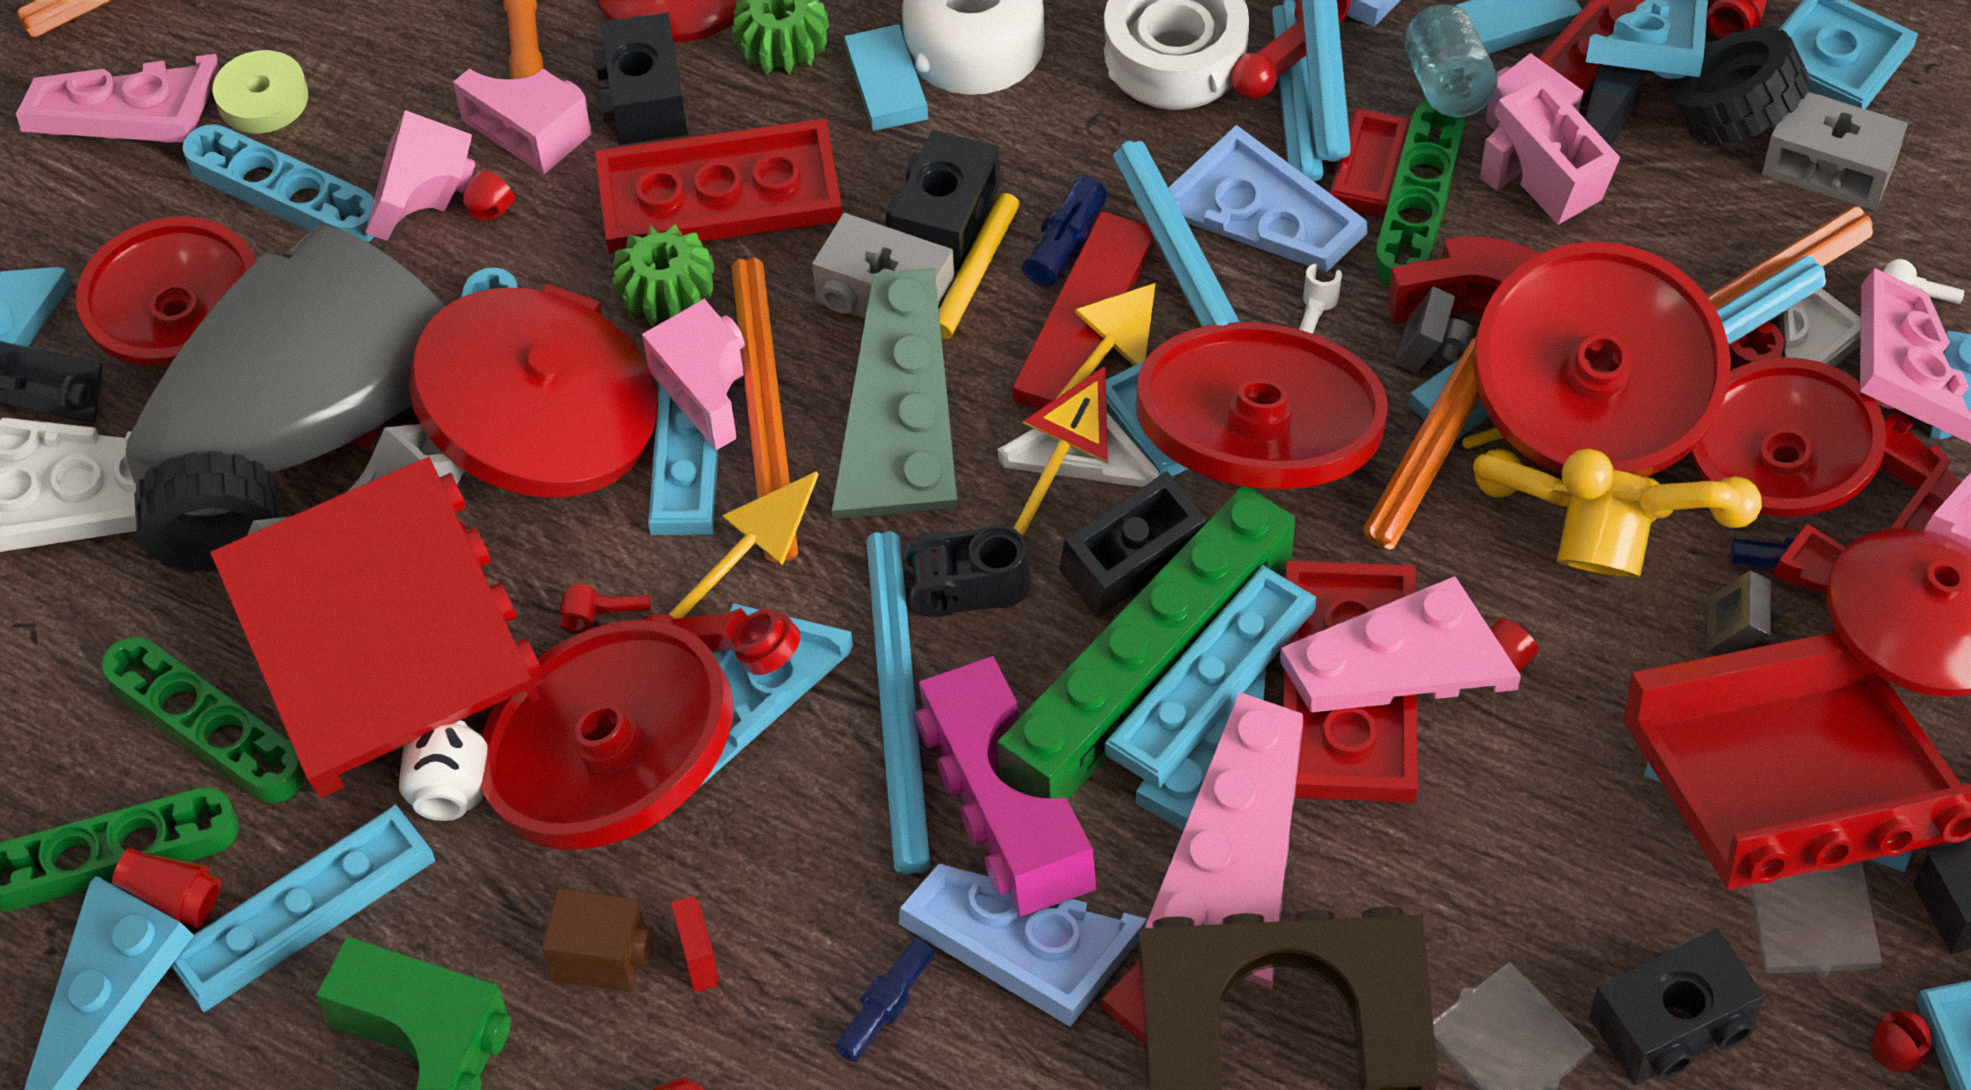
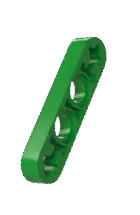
M1435 99L1426 101L1419 105L1412 115L1376 247L1374 273L1377 279L1386 287L1390 288L1393 267L1404 266L1415 261L1432 260L1462 145L1465 116L1462 110L1452 102ZM1434 126L1443 127L1439 145L1429 142L1430 132ZM1429 164L1439 169L1441 175L1433 179H1422L1415 176L1411 169L1417 165ZM1407 208H1418L1424 210L1430 218L1425 222L1410 223L1403 220L1398 213ZM1401 243L1411 245L1410 258L1406 264L1395 263L1398 260Z
M129 637L119 640L110 646L104 654L101 664L103 674L111 691L119 700L254 799L263 803L276 804L290 799L300 790L304 783L305 773L292 743L155 643L143 637ZM130 665L138 669L145 665L151 680L154 682L148 687L144 678L133 671L124 674V669ZM187 691L197 695L196 702L185 712L169 714L163 711L164 703L175 693ZM230 724L243 728L241 737L231 746L221 748L214 747L208 743L211 734L221 726ZM257 750L262 761L273 768H277L282 764L284 771L279 775L267 772L262 776L259 766L252 756Z
M207 787L193 789L1 842L0 881L2 880L3 870L13 867L15 871L11 873V883L0 886V911L17 910L86 891L95 876L111 884L117 863L125 852L122 844L126 836L138 828L147 827L157 831L154 843L141 852L190 862L226 850L234 842L239 832V821L228 796L220 790ZM212 813V827L199 831L200 816ZM173 821L176 822L177 826H175V829L179 835V838L173 840L166 825ZM73 846H84L90 849V856L81 867L71 871H63L56 868V861L59 855L66 849ZM34 860H40L46 875L37 877L35 872H38V868Z

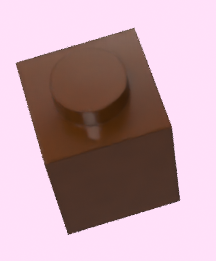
M558 888L542 946L551 981L631 992L637 967L646 968L649 964L653 948V928L645 926L639 899Z

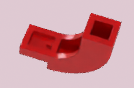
M1456 237L1444 239L1442 259L1415 261L1404 266L1392 268L1388 309L1393 323L1407 322L1409 315L1433 286L1455 296L1450 314L1476 313L1483 315L1490 298L1499 285L1520 265L1541 253L1524 245L1495 238Z

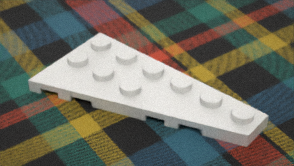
M2 418L0 420V552L136 531L134 497L136 484L132 478L126 458V446L131 431H128L126 437L122 438L98 435L94 427ZM208 508L184 514L215 516L228 513L231 510Z

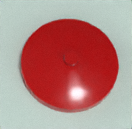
M1581 242L1553 248L1538 254L1515 269L1499 285L1484 310L1476 335L1473 356L1477 390L1483 407L1498 431L1524 456L1538 465L1561 475L1566 459L1575 451L1588 448L1603 452L1609 458L1614 470L1628 472L1641 477L1653 475L1677 463L1703 440L1713 425L1728 390L1731 364L1729 343L1719 314L1703 290L1689 276L1665 259L1632 246L1609 242Z
M495 288L475 292L453 301L433 316L425 326L419 337L410 364L409 392L411 403L422 428L431 441L452 462L466 472L491 485L519 494L562 498L583 495L607 487L626 475L636 465L648 444L657 419L658 398L654 378L649 372L644 357L634 343L617 326L601 314L572 299L550 292L528 288Z
M1233 322L1227 325L1213 324L1185 331L1168 339L1154 349L1144 361L1138 375L1135 408L1139 424L1146 436L1161 452L1180 465L1206 477L1234 485L1262 489H1296L1329 483L1353 473L1366 464L1376 453L1382 442L1388 412V401L1383 385L1376 374L1365 362L1346 348L1321 336L1287 326L1255 322Z
M655 620L620 621L579 633L559 643L537 658L543 674L532 678L540 700L531 703L526 691L495 704L481 734L488 747L481 789L493 810L512 832L524 840L542 847L561 850L589 849L619 842L634 836L658 823L680 807L705 781L720 758L728 740L733 717V697L726 674L711 650L701 639L693 633L667 622Z

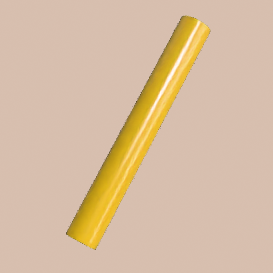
M1000 193L939 308L942 339L952 337L1020 206L1019 200L1012 194Z

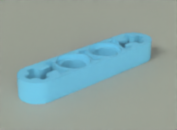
M215 124L201 126L190 132L183 141L182 150L192 176L199 181L308 231H311L320 224H324L349 232L366 242L374 238V236L365 233L374 199L364 189L224 126ZM221 150L222 153H223V156L220 155V154H217V153ZM266 167L273 170L266 179L259 182H249L243 179L246 173L255 168ZM312 188L319 191L317 197L312 201L306 203L290 201L291 196L301 189ZM340 215L346 217V219L342 221Z

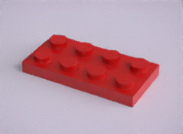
M826 119L595 151L605 238L609 255L615 254V251L626 249L628 234L641 238L646 237L650 224L658 233H666L676 224L682 236L696 233L702 242L836 223L843 215Z
M1286 561L1285 579L1316 596V610L1284 646L1415 593L1416 566ZM1283 668V707L1303 714L1294 798L1416 803L1418 791L1417 694L1394 696L1390 704L1310 712Z

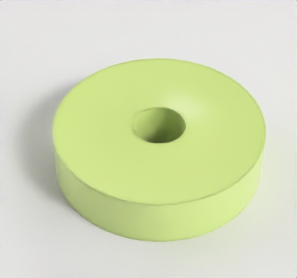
M260 50L245 53L225 64L215 77L213 96L219 114L227 125L241 132L260 134L276 131L296 120L308 102V88L303 71L293 58L277 51Z

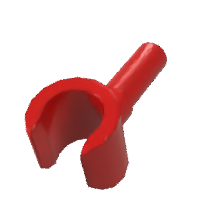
M574 584L563 594L560 607V628L566 632L579 634L592 629L595 614L651 610L650 595L599 596L595 589L587 585Z

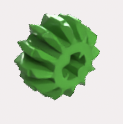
M819 0L736 1L734 26H732L733 40L737 44L738 51H742V56L745 58L747 66L760 64L766 75L776 67L784 68L790 75L794 65L800 64L811 67L814 55L825 53L827 29L829 28L828 14L824 10V4L819 3Z
M650 224L646 237L641 238L628 234L626 249L615 251V259L613 261L614 277L612 278L614 292L619 297V301L624 302V307L629 312L630 317L644 314L645 319L653 326L661 317L671 318L703 299H712L714 288L712 273H714L713 259L709 255L708 249L703 248L702 242L696 233L682 236L676 224L666 233H658Z

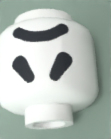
M461 720L453 724L440 726L423 734L413 742L403 746L399 792L407 803L413 806L416 813L425 818L448 821L462 817L466 811L473 809L483 800L484 794L481 789L488 749L487 743L479 733L468 728L467 724Z

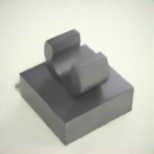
M1434 286L1430 289L1407 318L1395 361L1396 365L1417 374L1430 357L1441 365L1449 366L1456 361L1459 349L1466 350L1471 341L1474 328L1465 321L1449 318L1455 296Z
M1750 570L1707 598L1708 653L1717 656L1783 642L1782 637L1771 633V623L1783 617V609L1771 601L1770 579Z

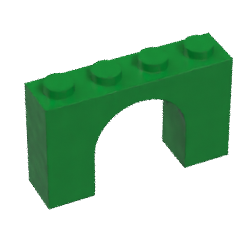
M348 936L316 994L330 1027L395 1048L412 1058L419 1065V1079L416 1090H481L482 1081L480 1075L490 1054L496 1056L501 1052L507 1041L511 1026V1018L507 1013L498 985Z

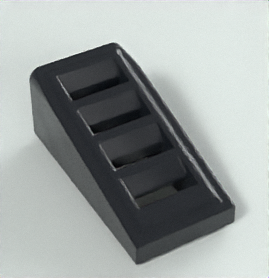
M1604 64L1598 65L1586 121L1610 147L1639 104L1646 70Z

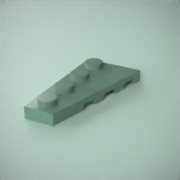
M935 268L873 273L832 506L833 519L958 508Z

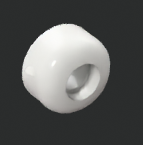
M903 0L904 39L915 71L922 79L935 87L967 95L988 94L1003 90L1024 79L1034 70L1042 57L1045 46L1043 0Z
M1108 0L1104 13L1106 39L1104 55L1105 63L1109 70L1108 75L1124 93L1141 103L1159 109H1192L1220 98L1233 87L1230 78L1232 69L1242 55L1247 54L1249 15L1245 1Z

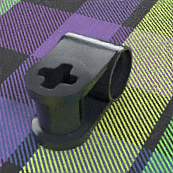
M993 525L982 529L949 533L929 532L911 539L906 545V561L913 568L915 586L910 590V605L920 615L943 617L963 611L1007 608L1021 602L1030 590L1031 580L1026 543L1023 536L1011 527ZM932 551H936L937 559H931L930 553ZM999 565H1008L1003 568H992ZM936 591H942L941 598L936 597Z

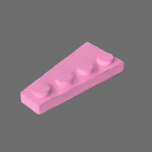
M1239 692L1145 928H1153L1152 923L1155 920L1166 917L1192 918L1195 926L1222 924L1224 917L1241 913L1260 914L1264 916V922H1280L1285 868L1287 866L1292 807L1295 797L1303 728L1302 713ZM1275 967L1260 970L1244 979L1272 989Z

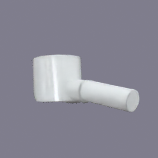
M1896 259L1885 266L1883 272L1927 292L1932 298L1955 304L1962 302L1964 290L1917 277L1916 269L1906 260Z
M1317 264L1310 265L1306 270L1303 293L1306 307L1299 330L1312 334L1323 311L1330 310L1338 304L1342 278L1341 271L1337 270L1334 280L1330 282L1316 280Z

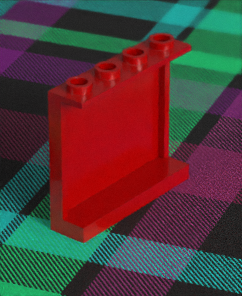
M430 456L210 552L306 778L320 799L345 788L340 774L409 744L423 734L440 726L453 724L526 691L531 703L540 700L532 678L543 674L539 662L527 638L516 643L514 642L506 624L518 618L502 582L489 587L481 567L492 563L483 540L476 527L464 532L456 515V512L467 508L452 473L442 477L438 476Z
M1837 632L1636 671L1631 674L1623 722L1727 890L1758 883L1767 884L1785 877L1818 870H1832L1846 864L1883 856H1897L1906 851L1948 842L1957 843L1971 838V784L1962 785L1889 682L1858 660L1843 643Z

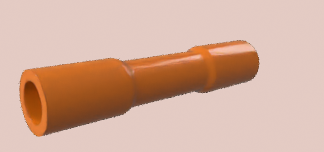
M503 0V8L508 20L511 50L509 56L510 79L533 76L541 69H544L543 57L539 51L535 16L537 0Z

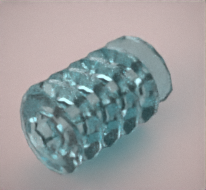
M1444 3L1430 6L1418 13L1407 28L1404 38L1405 52L1430 106L1443 115L1456 118L1471 116L1482 110L1494 96L1498 84L1497 71L1493 68V62L1468 13L1456 5Z

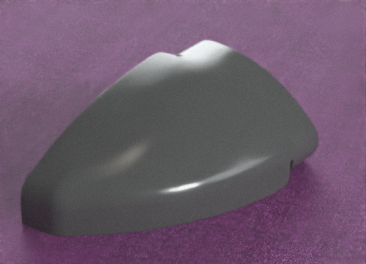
M320 224L282 256L273 253L262 255L224 294L199 324L151 394L128 438L126 446L127 463L134 483L137 484L139 479H143L145 472L152 466L157 467L166 459L171 457L175 459L193 452L201 454L209 453V451H219L222 454L233 455L235 453L243 455L245 459L250 461L256 460L263 464L266 471L275 473L340 448L372 431L412 405L409 392L410 364L419 337L425 326L445 305L416 276L392 257L357 236L330 225Z

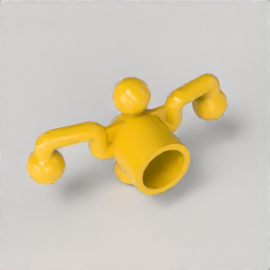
M1591 448L1577 450L1566 459L1562 468V480L1542 471L1524 466L1514 452L1506 449L1490 450L1478 456L1473 464L1475 481L1479 488L1488 496L1502 498L1511 496L1516 491H1521L1549 503L1567 507L1557 562L1570 568L1612 577L1640 578L1651 523L1657 519L1668 517L1673 510L1709 508L1718 523L1728 528L1745 527L1757 519L1762 508L1761 495L1757 487L1746 478L1730 477L1724 478L1720 482L1701 481L1659 484L1655 479L1647 476L1641 477L1628 472L1614 470L1609 458L1603 452Z

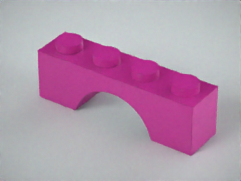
M991 656L919 681L923 709L915 711L914 717L920 737L927 749L937 746L942 756L937 758V765L949 796L960 794L965 805L960 810L965 829L972 844L984 843L989 853L984 858L985 865L997 895L1008 893L1019 916L1023 917L1097 890L1093 849L1067 798H1039L1025 795L1010 788L996 776L998 770L997 741L1019 719L1017 701L994 657Z

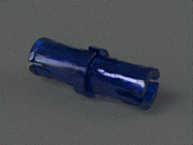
M1088 176L1077 177L1058 210L1050 211L1041 224L1043 234L1022 265V271L1025 276L1035 284L1046 287L1054 285L1072 252L1079 251L1084 246L1089 236L1087 228L1108 197L1105 187L1097 180Z

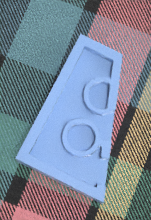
M1237 125L1168 187L1187 224L1307 266L1317 264V269L1328 272L1368 234L1367 220Z
M938 864L900 907L899 925L1069 1027L1072 1026L1138 944L1140 928H1145L1147 919L1123 913L1122 919L1118 920L1086 911L1087 903L1075 899H1070L1020 917L1009 894L1005 893L998 896L988 876L943 864Z

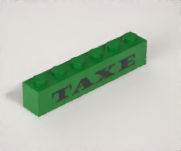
M1242 486L997 741L999 779L1010 788L1025 795L1039 798H1067L1069 800L1108 758L1105 754V742L1261 566L1264 565L1275 573L1280 574L1286 567V561H1292L1296 517L1250 487Z

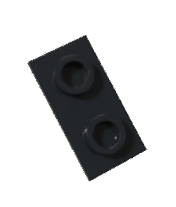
M0 341V403L96 423L103 363Z

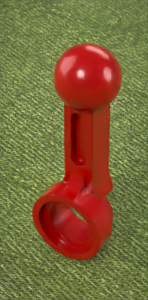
M1297 0L1295 5L1294 17L1297 22L1259 52L1242 55L1234 65L1230 78L1233 88L1239 95L1248 99H1259L1268 95L1274 88L1277 78L1307 55L1302 0ZM1337 0L1339 24L1346 17L1351 0Z
M742 608L725 614L678 619L669 614L655 613L643 619L667 622L679 626L701 639L711 652L735 651L736 658L753 675H765L783 666L793 656L801 639L800 630L785 613L775 612L772 609H761L749 616Z

